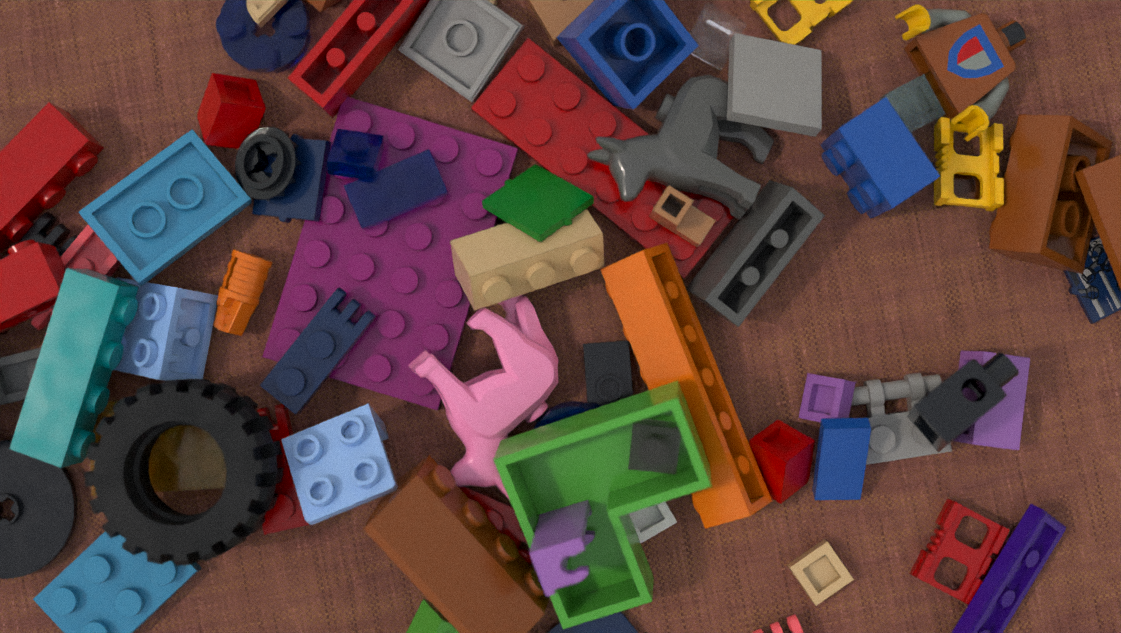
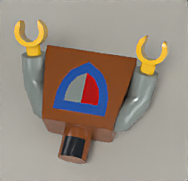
M915 4L895 15L896 20H904L909 27V31L902 34V38L907 41L915 37L904 50L943 117L950 118L953 126L958 122L963 123L968 129V135L964 139L967 142L987 129L989 120L998 111L1010 88L1007 76L1016 70V63L1009 52L1026 43V35L1023 28L1017 21L1011 20L995 29L990 18L985 13L971 16L965 10L925 9L919 4Z

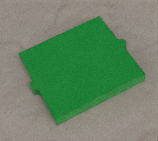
M537 164L513 180H506L503 187L482 200V206L485 210L539 242H542L562 226L571 225L573 218L594 204V196Z

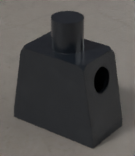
M998 352L982 366L975 359H972L916 403L907 417L939 453L1007 396L1002 387L1016 377L1019 371L1012 361L1001 352ZM964 388H969L976 393L977 400L975 402L964 397L962 393Z

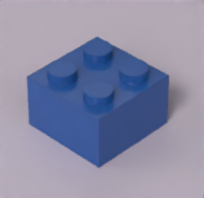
M594 0L557 36V39L613 106L632 110L699 46L664 0Z
M887 97L838 128L820 144L825 151L821 154L825 165L833 175L842 176L850 188L847 191V195L852 205L859 213L864 214L866 212L870 219L893 209L940 177Z

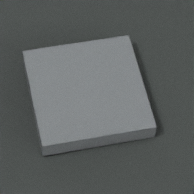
M430 0L398 50L466 99L476 102L525 26L489 0Z
M734 33L729 41L727 120L816 137L822 129V50Z

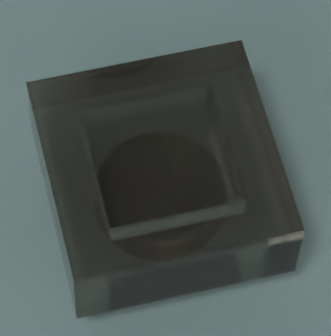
M652 419L634 422L628 469L676 475L681 438L677 422Z

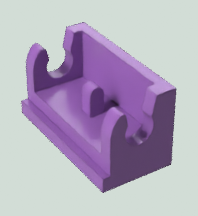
M961 351L958 370L972 359H975L982 366L997 353ZM1004 354L1019 371L1016 377L1002 387L1007 396L953 441L1019 450L1030 358ZM969 388L962 390L966 399L973 402L977 400V395L973 390Z
M588 500L539 515L529 554L546 597L556 594V589L584 580L589 573L588 566H579L575 570L567 569L569 556H575L584 551L586 545L591 543L595 537V531H586L588 517L592 515V509Z

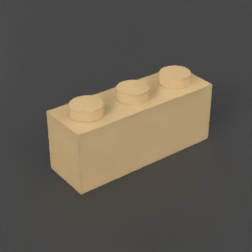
M587 209L573 218L571 225L562 226L542 242L535 240L509 223L450 241L455 276L474 311L604 267L603 232Z

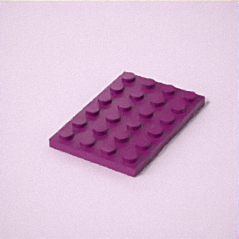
M348 97L340 106L329 141L331 142L320 220L319 222L304 221L262 357L279 362L336 289L341 287L347 292L344 301L337 307L338 310L342 312L353 299H356L362 306L351 319L357 324L361 316L368 310L375 314L376 318L329 378L439 410L442 400L432 383L426 377L416 375L408 365L426 350L429 354L432 353L451 372L471 303L455 276L450 241L496 226L498 217L483 208L482 200L505 185L504 182L510 179L517 158L518 148Z

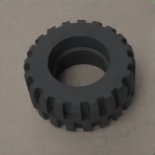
M205 379L166 380L163 383L149 384L137 389L135 396L123 397L113 406L115 415L103 417L99 423L96 432L102 435L100 442L89 444L86 456L87 459L95 460L94 470L85 472V486H94L97 496L96 499L90 500L89 503L94 514L103 512L108 522L102 526L104 531L110 538L122 535L126 539L122 544V548L132 555L146 552L148 553L147 561L161 565L170 560L174 561L176 566L191 565L199 560L207 561L245 541L250 534L256 532L266 521L264 516L267 511L274 508L279 496L275 493L276 484L281 483L283 479V468L277 467V456L282 454L280 441L273 442L269 430L273 429L274 426L268 416L261 417L255 410L258 404L248 396L241 397L236 394V388L224 383H212L210 380ZM178 425L197 426L206 431L217 442L225 459L226 482L223 493L215 505L198 514H183L167 506L158 497L150 481L149 458L152 448L164 431Z

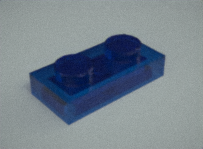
M429 149L344 185L363 230H367L449 194Z

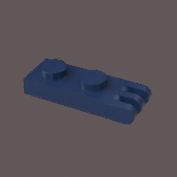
M341 287L335 290L260 384V387L296 415L302 412L376 318V315L368 310L361 316L357 324L351 319L362 306L356 299H353L342 312L338 310L337 307L344 301L347 292Z

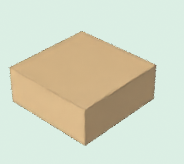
M825 539L787 564L812 603L816 606L854 580Z

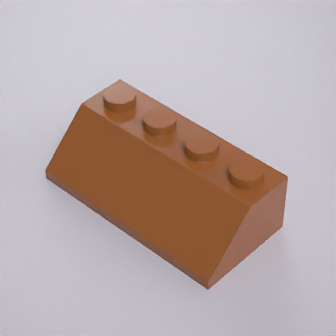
M428 455L396 480V491L382 497L362 529L459 633H528L545 614L550 598L549 596L546 597L536 569L532 568L519 554L514 541L506 534H501L488 520L483 507L477 501L469 499L456 485L452 473L443 465H438Z

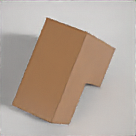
M594 0L526 1L551 44L555 47L561 43L557 36Z
M668 185L649 215L651 219L695 247L700 246L716 221L692 206L694 202L692 199Z

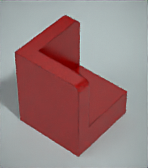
M217 73L211 74L197 113L205 145L239 149L244 139L258 129L266 107L256 80Z
M779 419L749 440V445L771 499L781 504L808 483L815 440Z

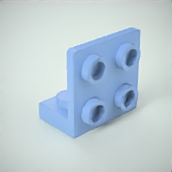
M120 277L116 278L118 280L139 286L135 280ZM149 282L141 287L139 286L136 295L138 309L132 322L126 326L121 342L124 346L123 356L119 365L114 370L162 381L203 379L218 295Z
M369 404L281 439L305 521L310 525L370 502L397 489V483L383 441L388 439L389 436L384 422Z

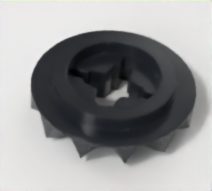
M262 127L253 131L244 139L236 155L235 174L238 184L248 196L255 199L270 201L273 197L285 196L287 185L296 183L293 177L295 167L302 164L296 158L295 153L299 145L289 138V133L275 127ZM268 156L276 158L271 164L272 173L264 171V168L268 165Z

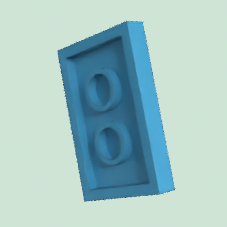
M191 129L78 211V213L141 287L248 207L252 202L242 187L193 129Z
M104 532L33 600L63 633H134L202 568L197 562L182 566H176L174 561L171 560L162 565L147 561L148 553L146 552L132 555L124 550L122 544L126 539L122 535L110 538Z

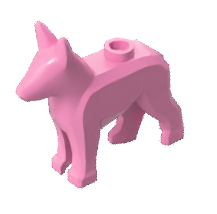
M524 295L498 303L506 312L505 318L484 307L479 309L466 322L471 329L483 330L492 338L503 368L486 371L462 383L432 353L429 354L426 350L408 365L416 375L426 377L432 383L445 406L446 416L452 429L466 448L464 456L450 470L455 478L456 485L458 487H491L496 485L498 490L508 499V494L493 460L500 441L508 438V434L524 419L527 423H530L540 417L548 408L545 400L558 384L559 359L551 342L541 328L534 306Z

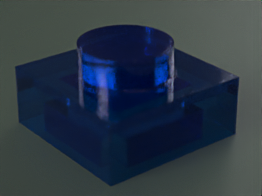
M337 129L327 159L328 174L374 181L384 150V136Z

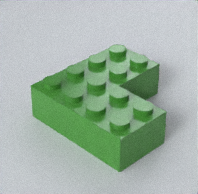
M679 381L500 441L493 459L529 548L532 544L540 514L585 500L589 501L592 515L588 517L586 531H595V537L591 543L586 545L584 551L575 556H569L567 565L568 570H575L579 566H588L589 573L584 580L556 589V594L549 596L563 629L652 602L654 576L629 513L711 487V466Z

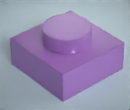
M807 373L798 418L821 422V418H849L856 382Z

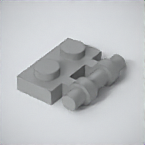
M919 372L905 374L903 380L881 383L879 379L864 381L863 386L854 388L851 406L866 404L868 417L862 418H868L871 425L866 465L952 451L950 443L938 453L907 417L916 403L942 383L939 374L922 376ZM906 398L908 410L885 414V401Z

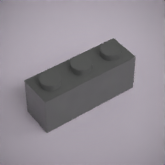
M769 180L756 197L753 205L745 211V214L734 225L687 286L686 290L717 315L739 327L825 215L793 187Z

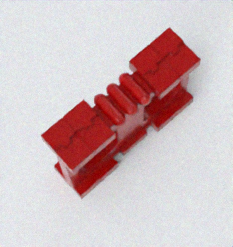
M947 499L935 522L940 525V528L934 530L936 536H931L930 540L932 543L927 544L928 552L921 549L909 574L969 605L983 582L980 578L982 574L985 575L992 561V554L998 555L1010 530L955 501ZM964 516H971L987 526V533L981 545L976 549L959 542L955 538V532ZM944 557H950L966 566V575L959 588L955 590L938 583L934 579V573Z

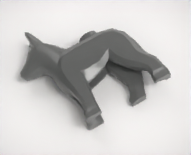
M712 75L689 78L681 86L675 97L668 93L665 95L655 116V119L662 122L657 134L637 136L625 140L599 136L596 138V142L603 149L590 151L587 156L593 161L609 166V170L617 183L621 199L625 202L633 201L643 190L646 181H653L667 187L670 185L678 191L699 194L719 201L730 209L732 216L740 219L745 214L746 209L753 205L761 184L736 173L717 160L719 140L743 144L751 150L754 161L763 164L773 145L774 139L760 126L728 121V82Z

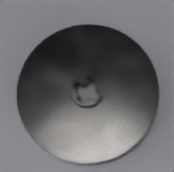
M0 440V502L12 499L14 504L11 510L15 514V516L3 518L1 514L4 508L0 504V579L17 578L42 569L57 558L72 536L78 510L74 484L65 467L60 468L9 449L12 440Z

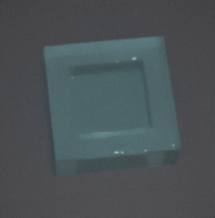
M924 74L880 98L882 100L887 97L911 133L945 115Z

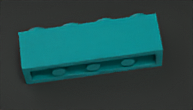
M66 268L9 449L60 468L84 461L89 444L95 443L96 436L93 433L97 417L105 409L109 400L110 391L107 386L112 370L119 365L123 356L124 346L121 342L126 326L132 322L138 309L136 295L139 286L90 269Z

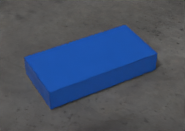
M821 418L812 487L815 500H861L871 435V425L868 418Z

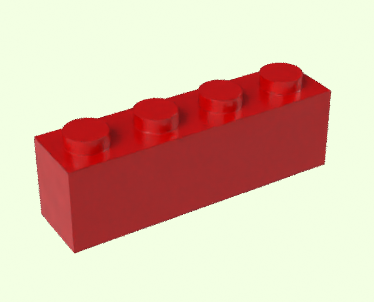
M353 0L288 76V79L299 91L330 117L334 118L339 112L342 103L348 97L351 98L418 19L430 0Z
M50 102L0 151V254L12 242H18L34 224L32 221L44 209H51L63 199L66 194L65 188L76 176L81 177L88 173L98 161L97 155L104 149L66 110Z
M33 239L26 240L10 247L7 250L9 256L0 259V333L54 308L66 271L55 246L36 242Z

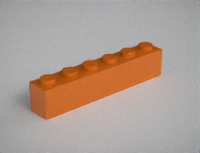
M668 243L644 249L600 269L605 280L606 291L614 302L623 325L624 335L631 344L640 367L641 377L648 386V389L651 390L679 381L711 466V487L691 493L693 506L699 513L705 529L752 516L771 503L772 499Z

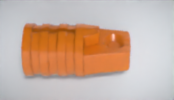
M233 249L231 260L227 265V272L223 277V284L218 291V306L213 326L223 332L242 336L251 315L259 305L260 295L263 293L264 283L267 281L268 272L273 262Z

